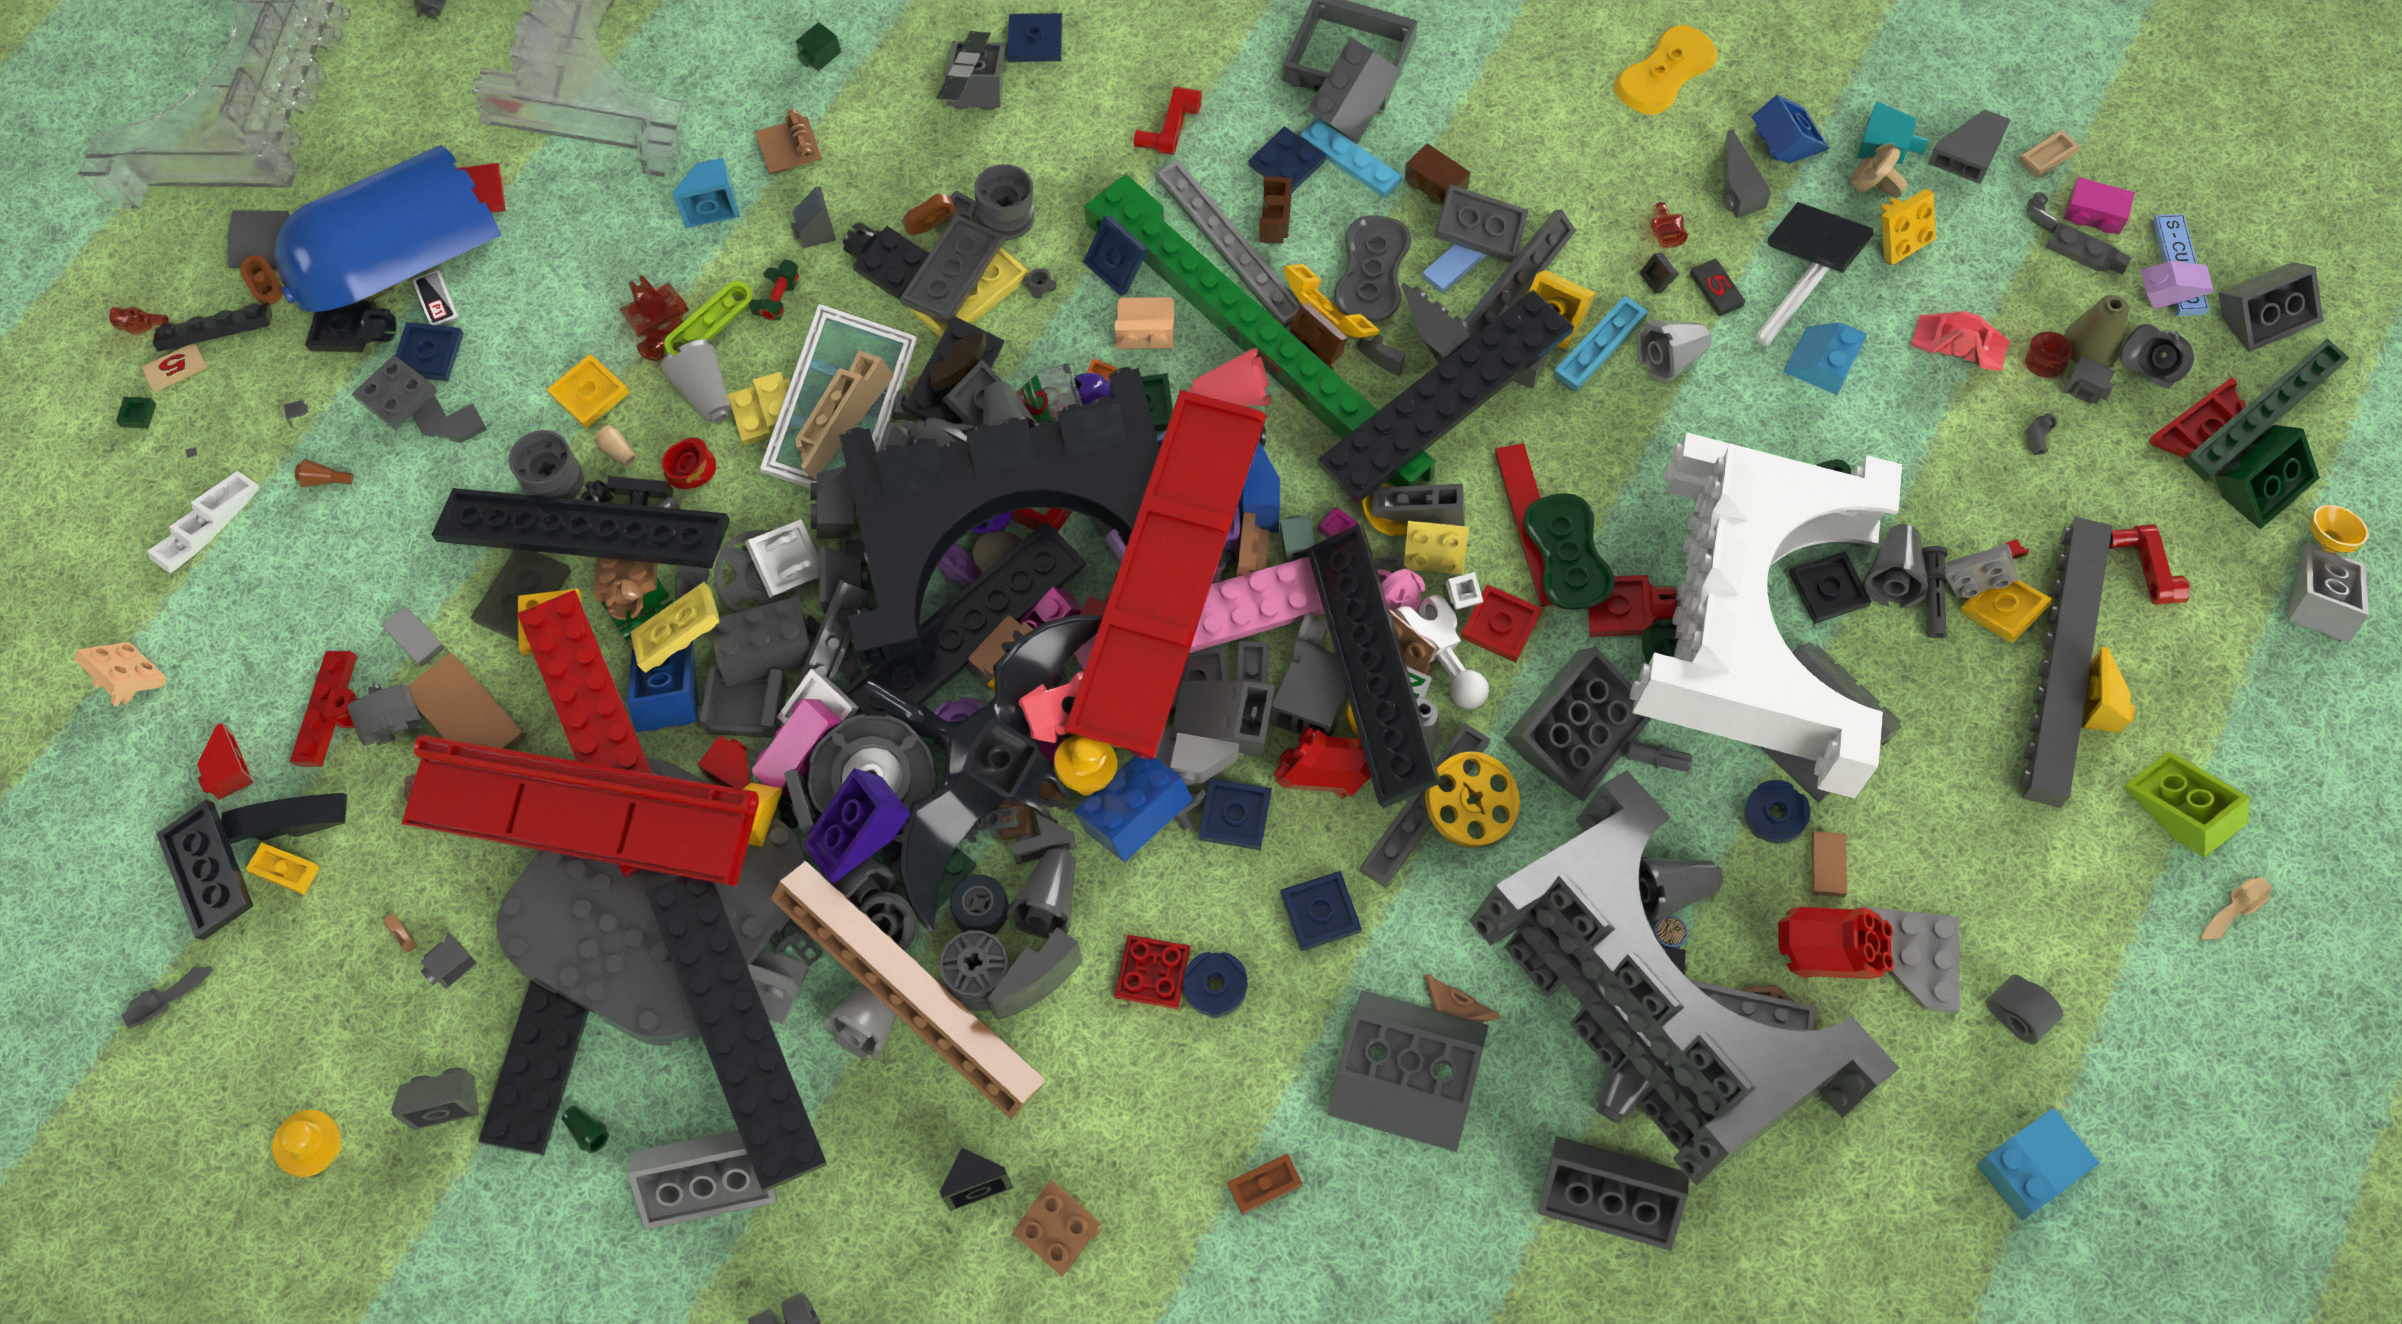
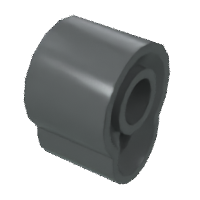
M2016 974L2011 975L1986 999V1006L1989 1011L2017 1038L2031 1045L2037 1044L2064 1016L2061 1006L2047 990Z

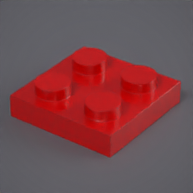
M1487 584L1482 593L1483 602L1475 606L1461 633V639L1517 663L1542 613V608Z

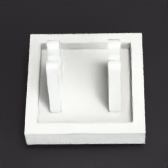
M801 519L745 542L770 598L819 578V557Z

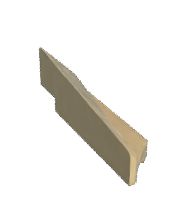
M859 350L849 371L842 368L838 369L802 427L795 442L797 449L801 453L803 462L801 468L810 478L816 479L817 473L823 471L842 446L839 435L846 434L847 430L856 428L893 379V372L882 358Z

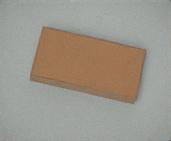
M1814 831L1812 833V895L1845 897L1847 895L1845 833Z

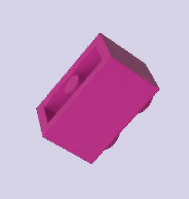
M2078 177L2070 192L2063 219L2072 221L2076 225L2098 228L2105 233L2120 234L2129 218L2135 192Z

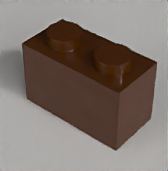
M1426 143L1406 163L1405 180L1411 188L1419 189L1427 194L1433 203L1442 205L1449 184L1466 190L1469 188L1470 171Z

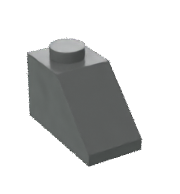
M821 186L815 187L793 210L796 222L791 223V228L795 240L801 239L803 248L836 240Z

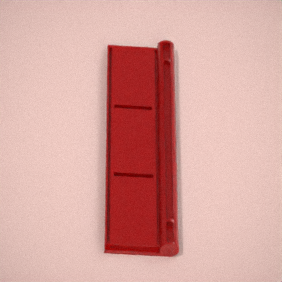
M1180 390L1064 730L1066 733L1129 750L1141 759L1154 760L1266 420V415L1263 412Z
M420 735L415 741L414 754L421 760L401 823L404 826L737 887L759 804V796L755 791L427 735Z

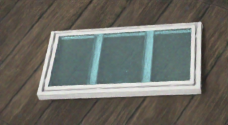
M819 304L760 467V473L809 489L810 483H816V479L810 478L801 468L803 462L795 439L838 369L842 368L849 371L859 350L882 358L894 374L893 379L856 426V428H870L876 452H878L887 423L890 422L896 403L897 392L901 389L917 337ZM842 446L823 471L846 466Z

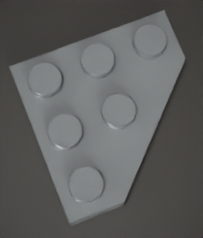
M1866 907L1880 914L1882 920H1888L1893 928L1891 949L1894 968L1888 971V973L1899 985L1902 984L1923 1010L1957 1014L1960 1011L1959 917Z

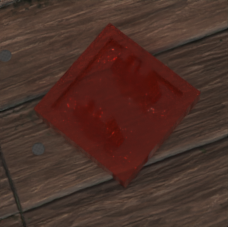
M643 275L639 276L640 285H636L632 280L629 282L634 301L619 308L624 319L638 338L643 335L653 334L657 331L658 327L667 322L679 320L684 313L689 311L684 300L669 282L655 289Z

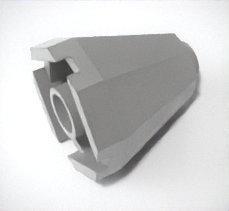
M1652 320L1646 322L1643 326L1645 329L1639 331L1636 335L1637 354L1640 363L1647 362L1652 371H1647L1651 379L1663 383L1674 380L1711 347L1710 331L1705 325L1697 322Z

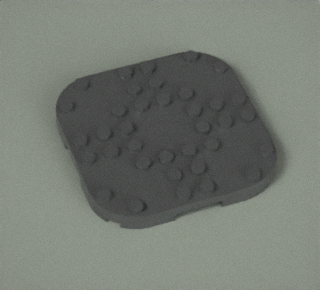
M646 758L653 774L708 783L667 761ZM775 817L771 821L763 847L748 844L737 887L714 883L747 966L755 961L775 931L780 933L791 918L771 900V897L779 882L806 861L802 847L793 831ZM538 851L505 895L497 917V936L500 946L515 968L529 980L554 994L557 992L603 1018L607 1024L640 1042L667 1046L672 1045L674 1041L688 1037L692 1040L701 1035L645 893L648 889L677 879L680 876L643 870L624 878L619 865Z

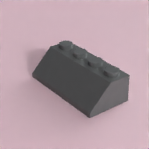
M1556 1136L1537 1214L1671 1251L1689 1194V1177L1679 1169Z

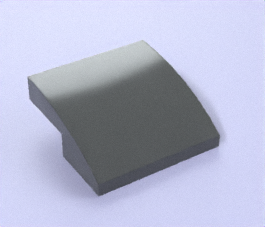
M233 210L228 236L229 268H240L242 262L249 256L260 255L270 263L272 268L277 269L275 264V243L282 225L290 216L287 211Z

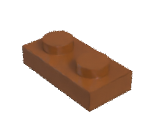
M1287 1153L1227 1182V1186L1241 1215H1244L1302 1187L1303 1183Z

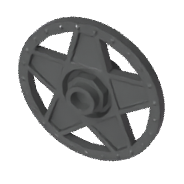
M753 530L744 532L730 540L718 555L714 569L716 589L722 601L735 613L745 610L735 603L754 597L759 606L780 601L779 594L771 598L769 597L750 553L735 547L736 544L746 539L755 538L770 531ZM724 560L737 575L726 590H724L721 577ZM805 584L798 586L792 597L798 596L800 598Z

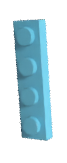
M1318 118L1300 134L1303 140L1324 153L1327 160L1384 199L1402 182L1401 174Z
M1624 296L1554 370L1553 376L1577 392L1644 321L1648 311Z

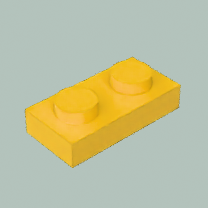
M261 842L245 870L253 876L305 895L320 867L316 863Z

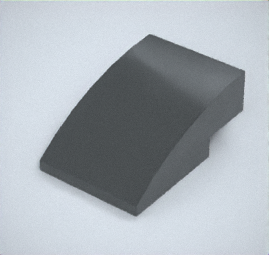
M1057 927L1038 953L1027 946L987 998L994 1017L1001 1020L1015 1015L1038 1003L1056 990L1083 961L1078 941Z

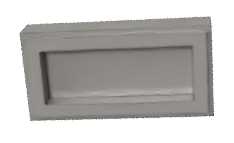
M406 606L381 625L420 667L445 648Z

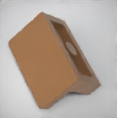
M1007 616L969 656L970 663L992 680L995 677L993 665L1005 654L1001 645L1004 642H1014V631L1019 630L1024 636L1032 631L1033 628L1026 622L1021 625L1013 617Z

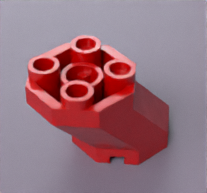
M1307 727L1301 733L1297 740L1299 743L1293 749L1288 747L1278 759L1280 765L1273 774L1276 777L1275 782L1284 789L1332 791L1342 799H1345L1346 796H1353L1371 777L1360 738L1327 737L1319 729L1313 730L1311 727Z
M1797 907L1789 909L1786 913L1789 916L1781 918L1778 922V948L1782 955L1788 954L1791 963L1786 964L1790 972L1805 979L1812 977L1874 979L1882 977L1885 972L1891 971L1894 968L1891 949L1893 928L1888 920H1882L1880 914L1866 907L1857 909Z

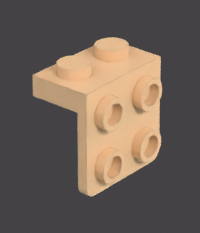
M1171 297L1120 298L1117 307V320H1115L1117 349L1174 348V299Z

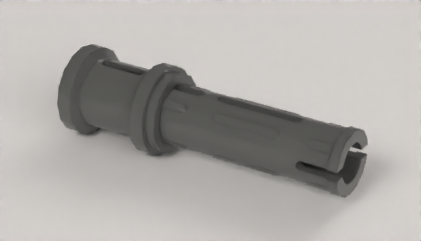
M1929 546L1922 548L1928 579V590L1926 593L1927 637L1942 639L1948 635L1945 604V584L1948 580L1944 572L1945 558L1948 556V550L1942 546Z

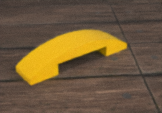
M1304 264L1285 266L1283 271L1286 279L1301 304L1307 302L1311 304L1346 336L1362 338L1378 335L1380 330L1362 314H1344L1317 289L1322 280Z

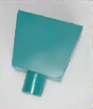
M1876 101L1857 158L1865 159L1868 156L1873 158L1877 155L1875 152L1876 148L1885 143H1893L1900 151L1896 164H1902L1907 151L1923 155L1929 138L1913 134L1917 123L1915 117Z

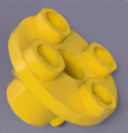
M1074 735L1064 740L1057 748L1053 769L1064 785L1078 791L1082 795L1088 796L1105 788L1113 779L1117 770V757L1110 745Z
M304 1110L288 1117L277 1129L272 1143V1153L276 1164L286 1173L299 1178L313 1176L325 1170L334 1161L342 1148L341 1134L337 1123L327 1114L317 1110Z

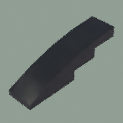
M347 794L308 795L247 805L222 812L221 822L230 844L250 838L268 840L285 834L299 837L345 824Z

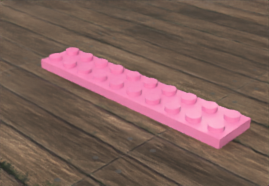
M1309 557L1212 584L1189 653L1302 621L1306 614L1313 615L1314 617L1325 614ZM1097 634L1075 652L1082 671H1085Z

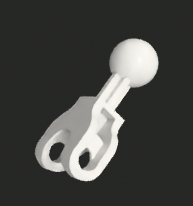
M1432 595L1425 598L1419 607V615L1411 607L1407 606L1392 610L1437 647L1430 662L1439 660L1451 677L1449 693L1452 701L1463 709L1480 707L1486 701L1489 694L1488 682L1479 672L1465 670L1452 651L1461 640L1455 630L1457 625L1456 614L1446 600L1440 595Z

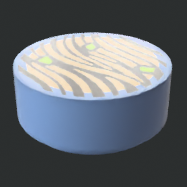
M1666 916L1660 919L1654 928V935L1663 948L1678 949L1684 944L1688 934L1685 923L1675 916Z

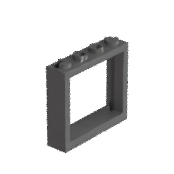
M1312 0L1284 60L1283 81L1295 87L1302 86L1313 89V91L1318 93L1329 73L1299 65L1319 19L1402 42L1393 63L1401 70L1416 39L1418 20L1347 0ZM1398 78L1379 109L1385 110Z

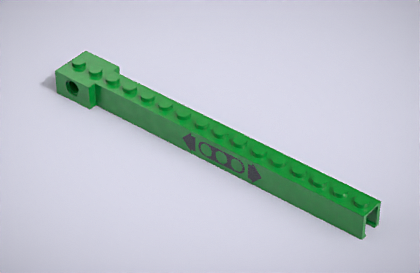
M1126 173L1084 205L1086 224L1092 230L1097 232L1104 216L1111 215L1148 248L1143 262L1244 352L1257 348V357L1261 356L1265 371L1341 439L1345 438L1378 412L1372 404L1164 221L1163 206ZM1424 451L1388 479V481L1395 487L1414 486V481L1420 476L1428 483L1434 478L1436 461Z

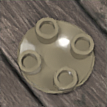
M991 531L979 537L973 548V559L977 566L978 575L983 574L1018 545L1022 539L1007 531Z

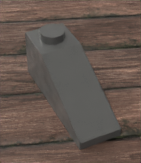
M1731 129L1727 132L1723 146V202L1726 209L1732 210L1735 217L1739 218L1767 208L1771 190L1735 131Z
M1463 484L1378 487L1373 491L1372 514L1407 524L1408 521L1465 526Z

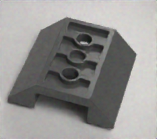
M1361 990L1337 1071L1327 1116L1457 1152L1489 1025ZM1379 1045L1385 1048L1387 1056L1382 1061H1374L1369 1057L1368 1050L1372 1046ZM1440 1063L1447 1064L1452 1070V1075L1447 1079H1439L1434 1075V1066Z

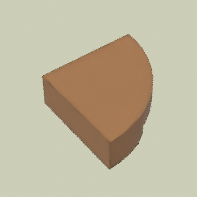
M394 913L383 919V923L390 933H394L405 952H410L418 947L404 923Z

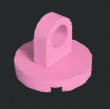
M1402 569L1394 573L1387 570H1377L1380 581H1384L1382 587L1389 610L1392 611L1399 607L1407 606L1416 612L1422 602L1420 599L1421 591L1425 592L1424 580L1410 569Z

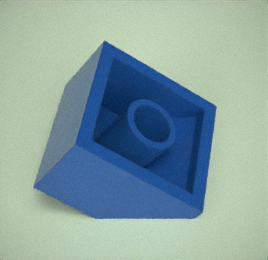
M1775 95L1751 116L1757 125L1755 131L1763 140L1767 141L1769 145L1767 150L1777 161L1782 160L1792 163L1829 149L1828 144L1806 109L1782 96Z

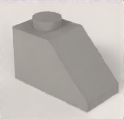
M1177 733L1170 769L1182 777L1185 785L1202 784L1238 760L1239 743Z

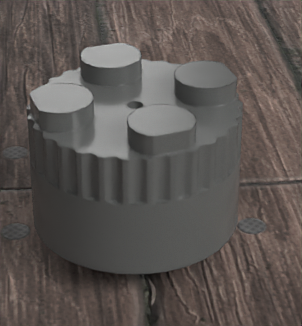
M379 684L372 685L373 687H368V695L356 699L347 705L359 741L362 742L363 746L377 743L378 746L395 740L394 734L403 731L404 734H409L422 728L421 718L408 685L382 689Z

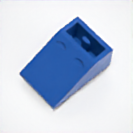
M1258 441L1237 505L1240 521H1242L1244 512L1255 513V525H1259L1260 529H1268L1270 533H1279L1280 478L1260 441Z

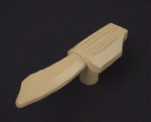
M2262 876L2257 879H2247L2230 894L2229 901L2231 904L2221 910L2209 922L2200 939L2202 941L2221 939L2226 929L2240 913L2251 915L2267 902L2270 890L2273 887Z

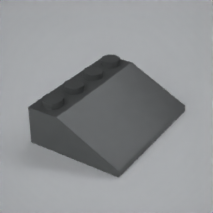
M1591 647L1576 651L1504 739L1525 761L1580 801H1584L1651 718L1633 713L1634 700L1630 699L1632 685L1597 647Z

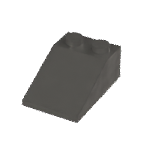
M965 41L952 42L945 80ZM986 42L959 100H946V106H953L957 109L980 107L984 110L1000 108L1003 92L1006 43Z

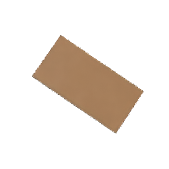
M451 652L408 685L416 708L445 739L510 749L526 736Z

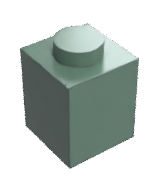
M1293 515L1280 520V536L1285 563L1309 557L1307 548L1315 545L1310 516Z

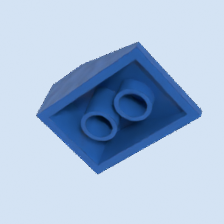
M693 641L685 649L678 650L666 658L660 666L653 667L646 673L637 665L635 652L632 649L627 705L636 732L655 731L659 728L676 725L684 726L698 722L697 710L699 701Z

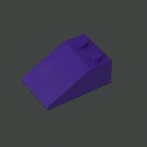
M853 768L802 844L828 881L835 883L893 840L911 813L882 776Z

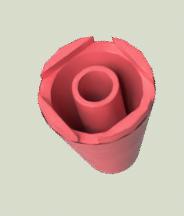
M1257 348L1250 349L1194 379L1193 386L1189 387V392L1245 407L1272 404L1271 395L1267 396L1265 388L1269 387V382L1261 356L1257 357Z

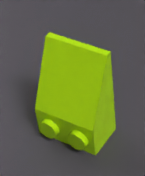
M2171 751L2165 753L2125 784V789L2177 842L2204 858L2248 824L2250 796Z

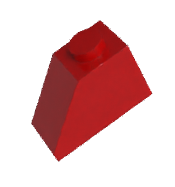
M223 723L216 725L197 766L201 773V776L198 777V782L206 794L211 792L220 800L254 782L234 734Z
M720 735L697 763L703 775L720 786L744 789L751 782L754 783L751 761L745 752L747 748L734 738L729 741Z

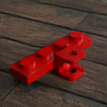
M325 651L290 762L295 766L322 767L335 725L340 728H354L347 709L348 704L359 699L354 698L356 694L347 689L357 660V655L351 651Z

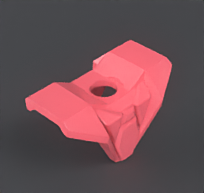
M1958 311L1919 315L1911 346L1931 354L1936 351L1947 355H1952L1953 353L1954 356L1963 357L1964 360L1975 363L1979 362L1980 368L2001 371L2010 341L1989 325L1981 316Z
M1084 671L1077 672L1066 685L1046 690L1044 684H1042L1019 700L1018 703L1024 711L1031 730V738L1056 743L1059 736L1071 735L1064 731L1070 714L1065 713L1062 709V701L1065 697H1076Z

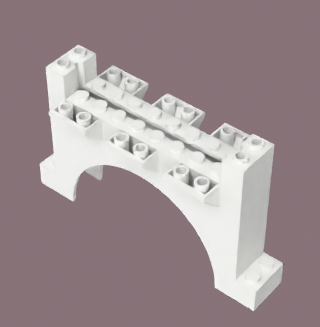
M1686 433L1682 443H1676L1672 454L1673 462H1667L1663 474V479L1667 480V493L1697 500L1695 505L1696 512H1690L1686 523V529L1690 530V535L1686 536L1683 552L1687 553L1685 565L1689 567L1686 572L1685 583L1681 582L1677 590L1676 599L1680 601V606H1677L1672 624L1677 625L1675 638L1679 640L1675 648L1674 657L1654 653L1649 664L1642 665L1639 682L1634 681L1630 692V699L1634 700L1633 713L1815 760L1814 774L1818 776L1817 789L1856 798L1879 765L1883 712L1865 707L1835 692L1819 681L1797 660L1785 644L1773 620L1768 602L1767 578L1769 567L1787 554L1803 547L1828 542H1851L1877 546L1882 516L1884 513L1896 515L1899 510L1902 464L1866 456L1861 466H1856L1853 474L1850 475Z

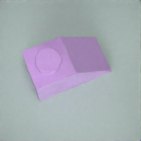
M2168 261L2141 270L2146 293L2153 309L2163 308L2214 292L2207 265Z

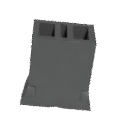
M1295 639L1293 661L1290 663L1271 707V725L1301 735L1307 727H1311L1313 730L1319 729L1327 737H1332L1348 699L1336 653L1328 652L1324 648L1307 641Z

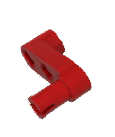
M1175 86L1163 131L1154 133L1136 129L1134 147L1155 149L1158 153L1175 155L1185 113L1198 114L1200 112L1202 90Z
M2155 524L2135 525L2133 529L2111 531L2109 549L2135 547V549H2138L2152 604L2186 603L2188 601L2189 581L2183 575H2171L2162 538Z

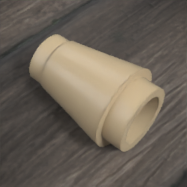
M607 425L596 434L594 442L597 444V449L624 467H628L636 460L637 454L618 428Z

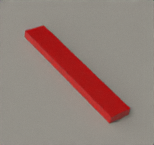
M1521 443L1495 448L1496 460L1540 607L1554 605L1548 599L1543 589L1544 560L1542 554L1524 528L1526 509L1534 501L1541 498L1525 445Z

